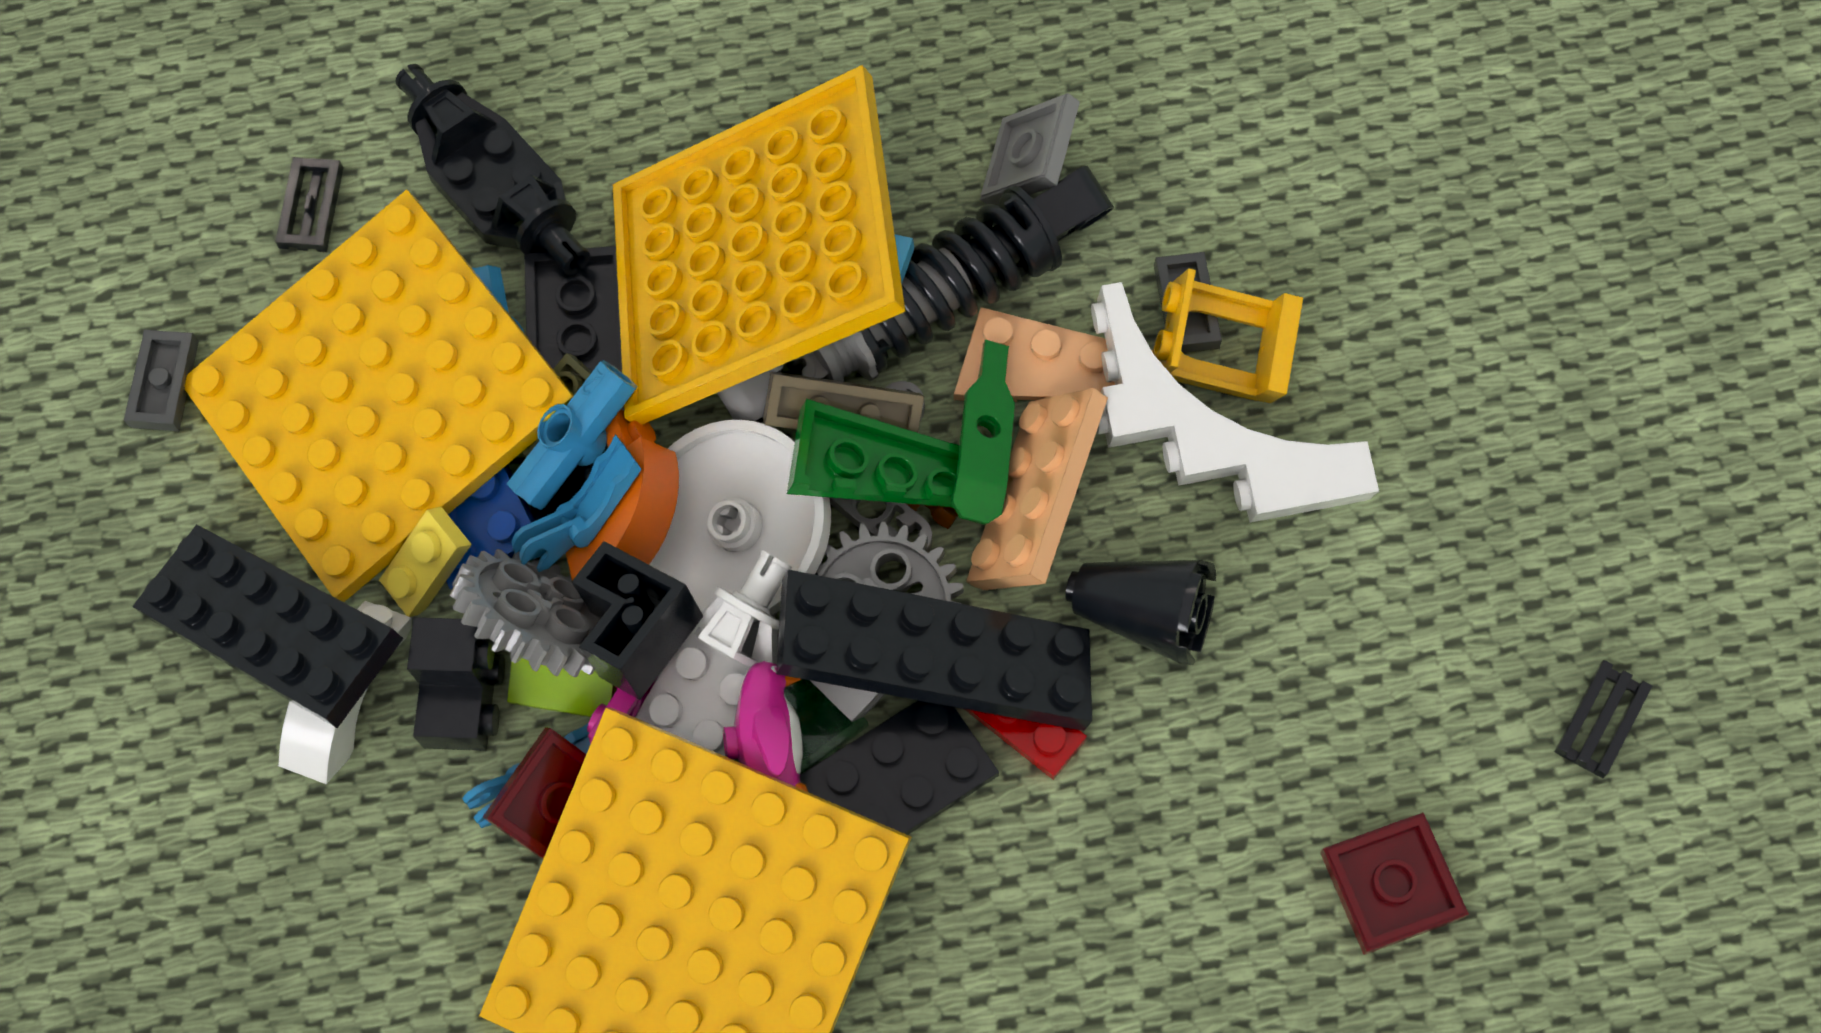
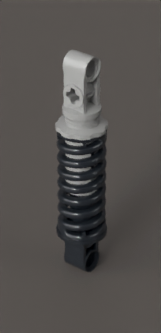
M1088 166L1077 169L1060 180L1057 186L1050 188L1033 199L1022 188L1013 185L1004 191L998 205L986 204L978 210L976 218L965 217L959 220L955 225L954 232L943 230L934 236L932 245L921 243L914 247L902 282L906 312L785 364L790 370L798 367L801 370L800 376L844 382V377L849 376L851 372L857 371L864 379L872 381L878 377V373L885 370L888 366L887 358L889 356L887 350L891 349L899 358H905L910 355L911 347L907 339L909 336L913 335L921 344H928L933 340L931 323L935 322L943 331H950L956 325L953 314L954 310L957 309L967 318L976 315L978 307L973 290L987 304H994L999 301L1000 291L994 277H997L1007 290L1016 291L1021 287L1024 275L1028 274L1031 277H1039L1047 271H1054L1062 265V254L1058 242L1072 233L1081 231L1094 224L1112 211L1114 206ZM783 365L717 393L733 420H749L763 423L770 372L782 373Z

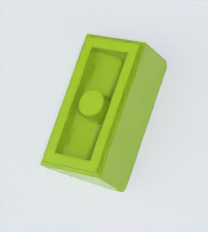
M522 658L517 663L511 661L507 702L591 717L600 704L608 705L617 689L611 683L600 678L595 670L591 675L580 670L578 676L573 677L562 668L559 675L554 676L545 665H541L538 671L532 670L529 661Z

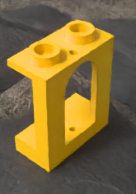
M1190 268L1173 282L1170 281L1162 299V311L1167 312L1164 330L1161 329L1156 337L1153 354L1177 382L1266 403H1272L1287 394L1303 297L1283 293L1272 301L1194 281L1196 270ZM1199 312L1262 328L1255 374L1194 359L1185 355L1181 349L1188 313Z

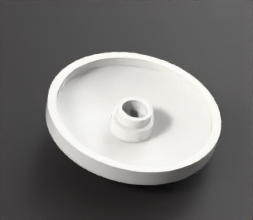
M749 420L718 421L694 429L667 448L676 452L679 470L678 498L666 538L649 565L686 584L701 612L718 597L714 594L717 587L733 593L734 590L740 592L760 557L761 550L792 566L791 570L814 575L824 557L831 528L830 498L787 494L795 441L771 426ZM782 583L768 606V609L772 611L770 615L780 611Z

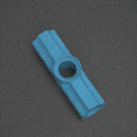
M604 360L600 361L567 405L557 404L544 413L537 429L539 442L506 484L529 505L539 510L545 508L577 465L588 466L594 463L596 458L603 453L607 443L605 429L638 386L615 366ZM555 411L547 421L543 422L547 415Z

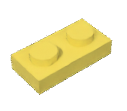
M442 507L427 509L379 581L406 616H417L427 609L472 544Z

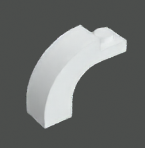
M364 601L357 609L393 628L404 638L402 642L407 638L411 629L412 617L392 611L386 606ZM367 689L338 728L290 701L282 728L278 766L327 784L349 760L354 750L357 717Z

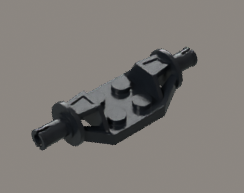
M418 64L407 66L409 71L415 76L414 79L402 69L398 73L395 82L397 87L413 101L407 115L408 125L419 137L430 181L486 244L520 249L524 255L536 252H549L568 275L578 272L577 268L571 263L573 260L583 269L589 262L590 253L570 233L576 221V211L566 201L562 181L505 118L469 97L458 81L448 79L433 83ZM520 220L524 221L520 227L515 226Z

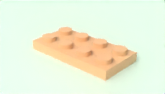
M1090 388L1028 403L1020 416V428L1010 453L1008 483L1002 515L985 525L981 540L972 553V565L966 580L967 583L982 590L1046 584L1108 397L1096 389Z

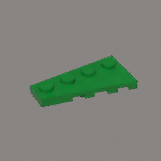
M806 398L799 412L787 494L953 507L951 505V498L957 472L959 445Z

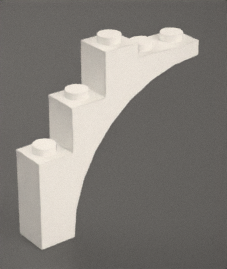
M1122 282L1101 286L1097 303L1091 304V313L1094 329L1097 334L1104 333L1108 351L1101 354L1105 379L1107 382H1115V385L1103 387L1101 393L1108 397L1097 429V434H1105L1108 448L1168 437L1169 442H1164L1162 445L1164 462L1168 473H1176L1178 486L1238 475L1239 480L1233 483L1235 501L1239 511L1247 510L1250 523L1367 501L1379 492L1367 441L1330 445L1287 441L1247 429L1208 408L1183 388L1153 354L1133 318Z

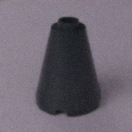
M1203 560L1084 563L1080 567L1079 572H1071L1067 581L1065 597L1066 601L1072 602L1074 614L1175 662L1193 665L1196 661L1190 651L1201 652L1214 607L1215 596L1205 593L1206 579L1216 581V570L1214 563Z

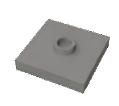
M1066 93L1004 117L980 200L986 204L998 205L1001 195H1003L1007 188L1013 185L1022 188L1029 195L1057 186L1080 101Z

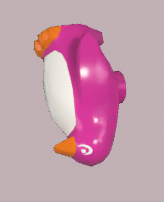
M766 661L755 663L749 668L744 678L738 699L734 726L723 727L725 757L738 759L740 763L808 792L807 786L800 781L803 758L800 721L784 693L786 687L801 679L776 674L777 665Z

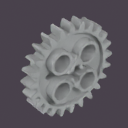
M881 522L877 536H870L865 524H860L859 539L854 541L844 531L839 532L843 547L836 550L827 544L825 551L827 560L825 563L821 562L815 573L819 576L904 593L914 584L920 583L923 586L922 590L912 594L953 602L951 601L952 598L964 593L963 583H947L956 574V565L954 563L941 567L938 565L945 555L944 549L941 546L927 553L925 550L928 544V536L925 533L921 534L912 543L909 541L907 525H903L896 537L890 536L886 522ZM890 561H897L906 567L904 577L899 582L893 584L881 581L878 578L881 566Z
M500 549L496 550L494 556L486 551H481L478 558L472 555L469 556L466 564H462L452 584L454 587L450 597L456 600L453 610L464 613L461 623L478 628L474 635L476 639L492 640L494 642L491 648L492 651L498 652L505 649L511 652L510 658L512 662L517 663L522 658L526 659L534 671H538L541 665H545L554 676H558L562 668L573 677H577L580 670L589 675L593 674L594 668L579 646L601 618L590 612L573 586L571 575L565 577L560 574V566L556 564L550 569L538 572L536 567L540 558L533 559L532 562L528 561L523 565L519 557L520 552L514 553L512 558Z

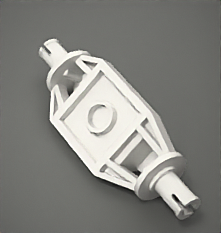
M761 550L760 557L740 592L734 590L733 593L717 587L714 594L718 597L702 612L703 618L659 674L635 718L725 756L723 727L734 726L741 687L749 668L755 663L762 661L777 665L779 620L770 615L772 611L768 609V606L780 587L787 570H791L792 566ZM756 618L760 620L752 657L742 652V648L752 623Z

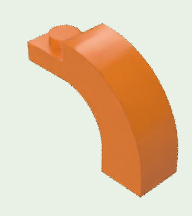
M623 410L617 413L605 429L607 446L609 447L616 434L642 470L590 544L583 548L574 545L566 552L572 580L603 541L649 565L664 542L675 513L679 490V470L676 452L655 443L656 434L649 422L643 425L635 420L629 422L625 419Z

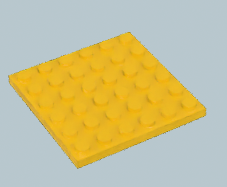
M863 65L613 184L622 373L638 386L624 404V416L629 422L635 420L642 425L906 312L873 78Z
M407 189L189 372L186 376L184 388L333 597L342 602L348 600L391 563L427 509L442 507L447 514L451 513L538 439L537 429L539 422L549 408L557 404L567 405L574 396L416 197ZM555 411L547 415L543 422L547 421Z
M605 708L479 1016L514 1033H832L912 837L619 710Z

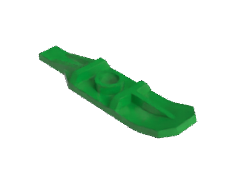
M986 339L983 343L978 379L967 390L964 397L957 472L951 498V505L959 518L984 525L1002 515L1008 483L1015 402L1005 382L1009 346ZM983 426L991 432L992 438L982 435L977 427Z

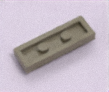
M771 371L762 422L768 426L797 430L799 412L807 398L918 433L924 396L916 392Z

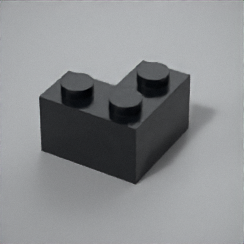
M605 541L602 542L572 580L573 586L590 612L601 618L580 644L579 648L600 678L640 700L703 618V614L688 587L681 581Z
M413 618L407 670L419 683L413 737L424 749L487 751L488 736H496L498 732L499 707L497 704H492L494 685H502L504 681V654L491 650L494 643L492 640L476 639L474 635L478 628L463 625L461 623L462 619Z

